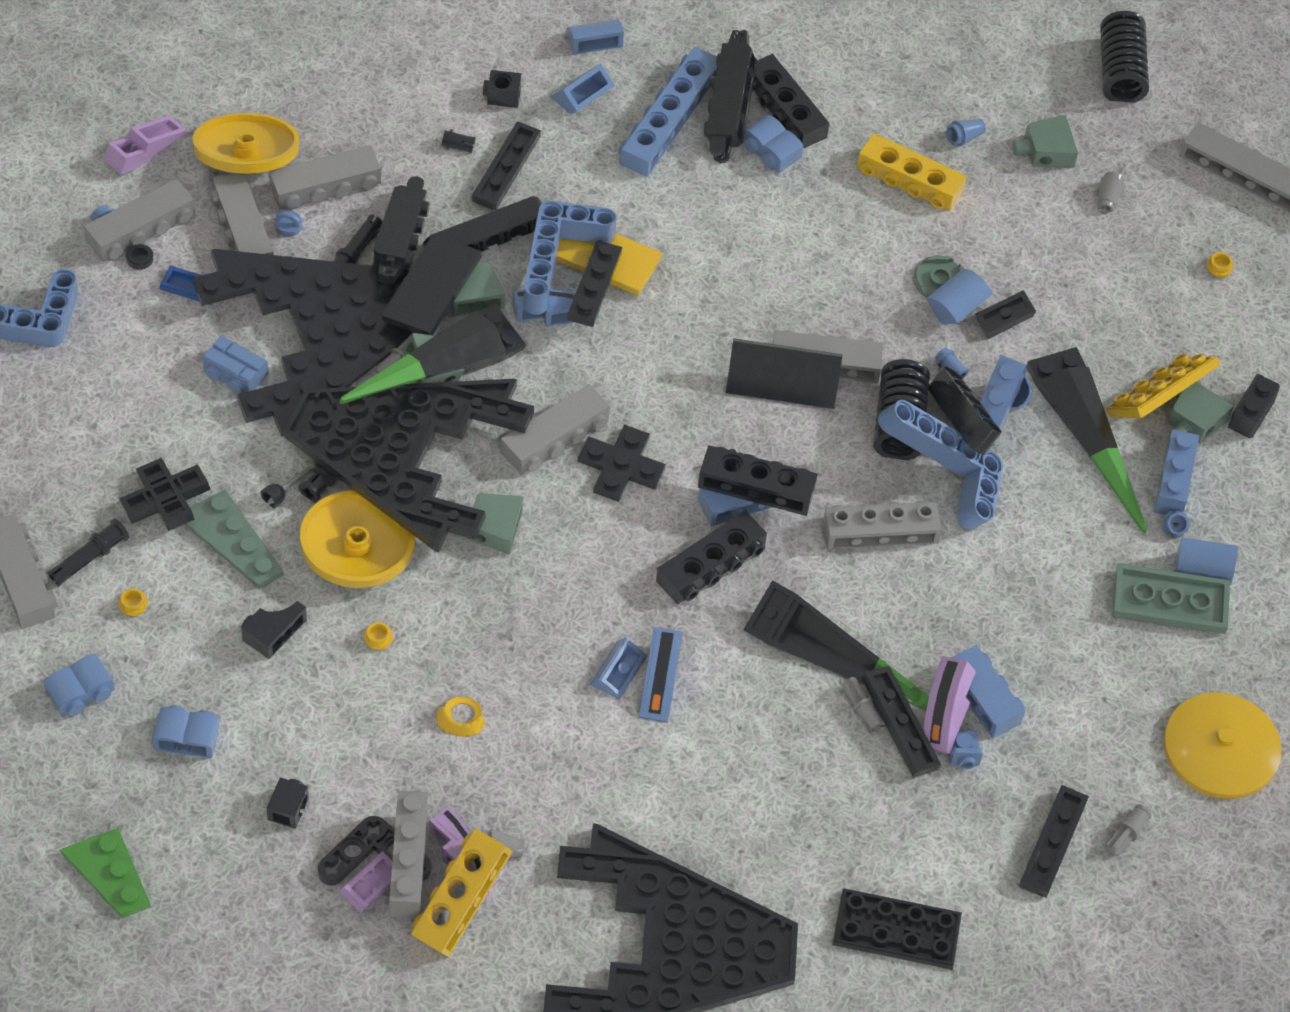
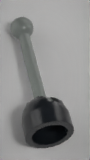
M311 461L306 469L282 486L275 483L266 486L260 492L262 499L267 503L272 497L274 503L270 504V506L275 509L284 501L285 490L311 471L313 472L314 468L319 464L316 461Z

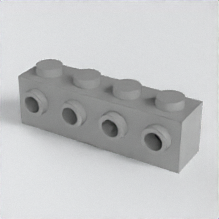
M917 501L915 503L891 502L881 505L862 504L845 507L835 505L825 508L823 518L827 550L939 544L942 532L937 501Z

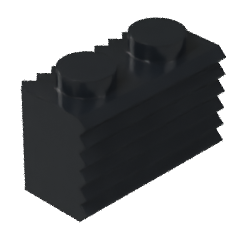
M1256 374L1234 409L1228 428L1249 439L1253 438L1270 408H1272L1280 385L1260 374Z

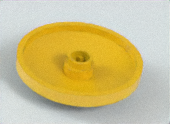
M232 113L212 118L197 127L192 137L193 152L202 163L214 169L231 173L252 174L281 168L292 162L300 149L299 134L290 123L274 116L259 113Z
M354 490L338 492L318 501L307 512L300 528V549L308 566L321 578L339 586L368 588L384 584L404 571L414 553L415 536Z
M1218 692L1194 696L1184 701L1175 709L1165 728L1164 750L1171 768L1185 784L1207 796L1220 799H1239L1253 795L1271 781L1278 769L1281 759V741L1276 727L1259 707L1239 696Z

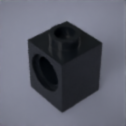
M490 70L489 80H484L483 95L487 96V105L518 108L522 73Z
M280 777L266 807L267 820L296 829L303 814L300 811L305 809L309 800L308 786L296 779L287 780Z

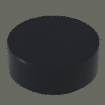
M144 244L131 246L126 252L128 265L137 270L148 268L154 260L152 249Z

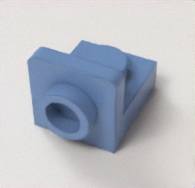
M959 730L949 754L950 766H958L960 769H972L976 765H980L983 755L982 748H979L977 730Z

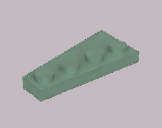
M226 490L190 507L195 520L184 525L200 540L207 543L220 557H223L233 565L239 573L258 589L284 576L279 564Z

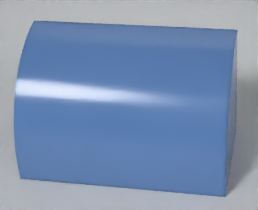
M619 20L572 26L566 29L573 55L623 47L624 30Z
M599 64L550 97L568 113H575L615 86L602 64Z
M961 269L926 299L938 320L943 325L961 321L993 293L978 274L968 269Z
M1182 537L1176 552L1175 572L1230 580L1231 586L1237 562L1238 546Z

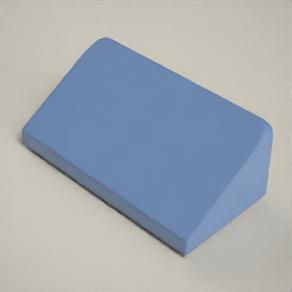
M627 637L618 640L589 685L620 699L647 655Z

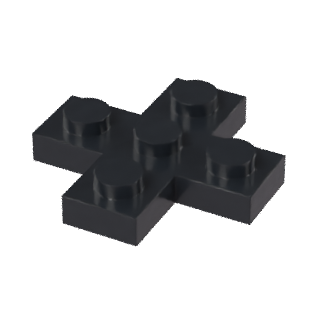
M624 424L615 445L588 436L577 462L601 470L593 488V493L619 502L629 481L656 490L665 471L666 464L642 456L650 439V433Z
M161 457L136 468L144 488L119 499L131 524L159 513L167 530L170 531L195 520L186 500L211 489L198 464L171 475Z

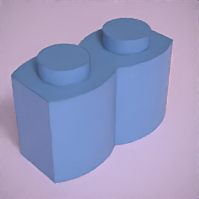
M766 115L745 130L744 145L746 149L762 157L763 163L769 169L773 168L780 173L802 158L804 147L802 142L793 133L785 130L783 125L771 115Z
M96 653L83 657L70 667L56 671L43 680L45 691L62 717L67 714L75 716L81 713L85 705L95 700L96 702H102L115 690L113 679Z
M179 706L161 707L153 735V749L212 758L220 728L219 717L206 710L188 712Z

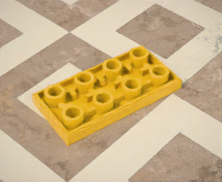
M615 233V238L610 244L623 248L610 284L639 296L660 263L662 252ZM560 238L556 261L584 273L595 243Z
M1187 353L1180 354L1172 359L1173 363L1168 367L1165 366L1155 370L1153 377L1135 383L1133 385L1134 389L1129 393H1122L1113 399L1114 403L1105 410L1111 418H1143L1219 367L1220 362L1217 357L1205 356L1203 353L1194 356H1188Z

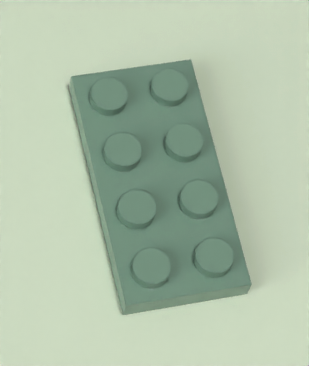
M1118 563L1115 574L1112 617L1226 634L1229 618L1230 580Z

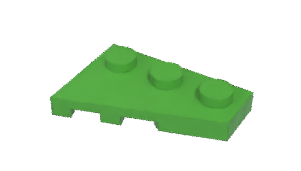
M118 828L60 849L61 854L97 890L98 894L121 918L151 907Z

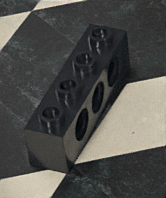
M773 53L757 60L752 91L757 94L761 106L764 109L768 108L772 116L783 125L785 130L793 133L804 145L803 149L828 137L829 121Z
M708 445L699 473L698 488L807 516L818 474L804 468L798 469L783 465L778 461H768L756 458L751 454H741L724 447Z
M745 510L657 568L656 582L677 605L684 600L689 602L706 585L712 587L717 584L722 575L727 571H737L745 559L750 556L753 558L758 557L765 549L767 532Z

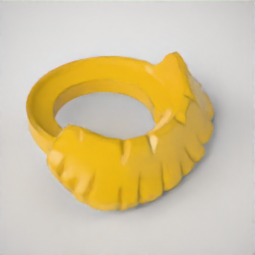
M464 696L454 697L447 701L444 707L437 708V725L446 733L462 737L474 736V734H479L484 727L485 719L482 717L481 706L472 698ZM467 704L471 706L475 713L474 717L467 721V723L454 721L451 710L456 705Z

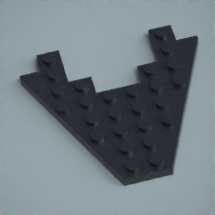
M212 249L211 258L217 272L193 278V285L201 306L254 293L262 315L289 309L305 351L281 357V364L288 381L237 395V401L246 423L273 416L281 437L284 436L283 430L305 389L349 387L391 355L390 351L393 348L397 349L410 334L415 333L382 320V313L409 273V269L405 270L403 278H397L394 284H388L387 282L382 283L378 281V274L375 273L371 265Z
M517 379L404 384L344 404L339 403L341 397L356 387L304 390L283 430L284 438L438 553L448 532L476 540L486 517L483 510L435 497L442 483V475L419 469L435 433L462 440L472 419L525 433L534 415L533 405L511 400L517 388Z
M593 823L590 848L560 846L557 878L617 884L615 911L645 914L641 965L610 962L608 990L546 984L543 1012H702L794 985L798 937L797 922L596 823Z

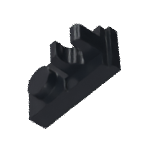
M1023 290L975 314L984 333L990 339L1034 316L1036 310Z

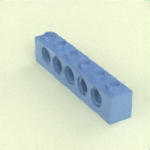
M695 46L689 55L685 54L677 72L673 71L671 73L667 86L658 91L655 103L646 108L642 121L634 125L628 141L624 140L620 145L618 154L621 155L620 165L646 177L649 176L712 86V79L717 75V56Z

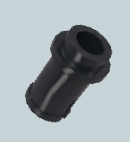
M450 129V131L445 130L441 145L446 146L447 150L450 147L472 154L474 147L464 144V142L475 145L476 137L455 133L453 129Z

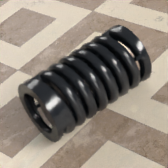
M1132 11L1113 12L1107 15L1100 24L1103 94L1109 101L1136 103L1146 97L1149 92L1146 22L1140 14Z
M897 359L886 363L881 369L873 447L882 457L907 461L921 454L919 451L883 431L878 422L879 413L899 400H905L927 413L930 372L925 365L917 361Z

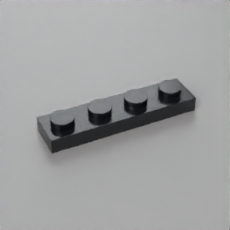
M518 121L516 122L473 192L472 202L497 210L539 141L541 130Z
M599 240L596 241L569 309L568 321L594 327L620 260L623 247Z
M890 666L865 672L861 679L912 777L937 771L941 763Z
M1061 785L1021 878L1019 887L1047 898L1088 801V795Z

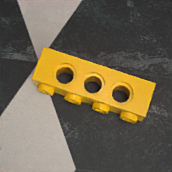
M874 132L860 151L857 168L863 174L875 176L883 180L890 187L901 188L914 198L920 197L930 202L935 208L948 211L952 209L964 191L967 178L966 175Z
M477 828L464 838L461 844L462 851L456 860L453 859L448 864L445 870L446 877L440 886H436L429 896V905L424 913L421 912L416 917L412 926V936L447 957L453 952L513 853L507 846ZM476 858H481L480 868L471 872V862ZM464 884L465 893L461 897L455 898V888ZM443 911H448V921L445 924L439 925V915Z

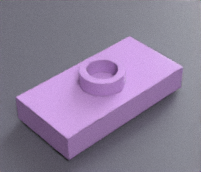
M382 851L340 890V893L360 913L365 911L390 888L392 860Z

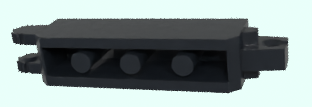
M732 30L729 42L722 43L721 53H718L716 58L718 69L717 75L712 79L713 96L708 101L709 118L704 123V136L710 142L709 151L714 156V160L720 164L727 163L731 147L740 146L744 140L758 62L752 48L749 46L750 36L747 30Z
M412 176L408 179L406 186L399 185L394 187L373 251L374 261L372 269L378 274L379 282L394 284L397 278H403L406 268L411 269L414 256L412 251H417L419 235L417 234H422L425 222L423 217H428L430 202L426 201L427 190L423 189L424 180L418 176Z

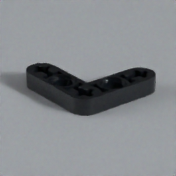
M379 816L365 818L321 859L318 864V876L321 882L331 886L339 884L373 851H376L378 854L383 851L393 860V855L389 854L387 848L394 844L395 828ZM379 826V834L372 833L367 838V844H369L367 846L363 839L368 835V827L376 828ZM350 845H356L361 849V853L356 857H349L344 853V850ZM426 854L423 881L429 878L432 870L431 860ZM339 855L342 862L337 866V874L330 873L326 875V867H335L339 863L337 857Z

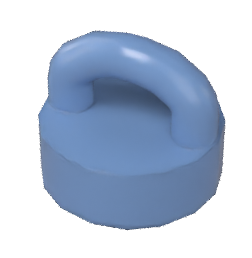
M279 211L276 214L275 220L276 231L286 237L299 234L302 229L300 215L293 211Z

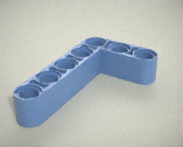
M546 201L540 205L524 284L523 308L526 312L539 315L547 310L560 238L596 243L597 240L610 243L614 240L617 217L614 211L608 208L557 201Z
M61 269L52 275L41 311L0 304V339L47 347L60 345L65 339L78 297L75 274L71 270Z
M899 400L879 413L878 422L883 431L964 478L957 512L958 521L963 528L974 530L994 517L1003 469L1002 461L996 453L988 450L985 455L976 452L964 441L957 430L905 400Z

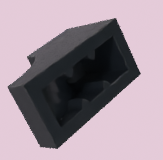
M296 601L290 607L280 611H264L260 608L254 615L247 616L241 626L242 641L270 659L307 621L306 606Z

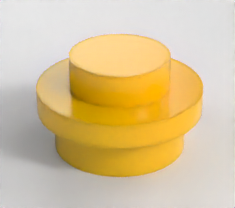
M1224 252L1214 253L1209 257L1206 265L1208 271L1216 277L1230 275L1234 267L1232 258Z
M130 588L125 590L119 597L118 605L123 614L134 617L145 612L148 600L142 591Z
M383 622L370 624L364 632V642L373 650H384L393 641L392 630Z

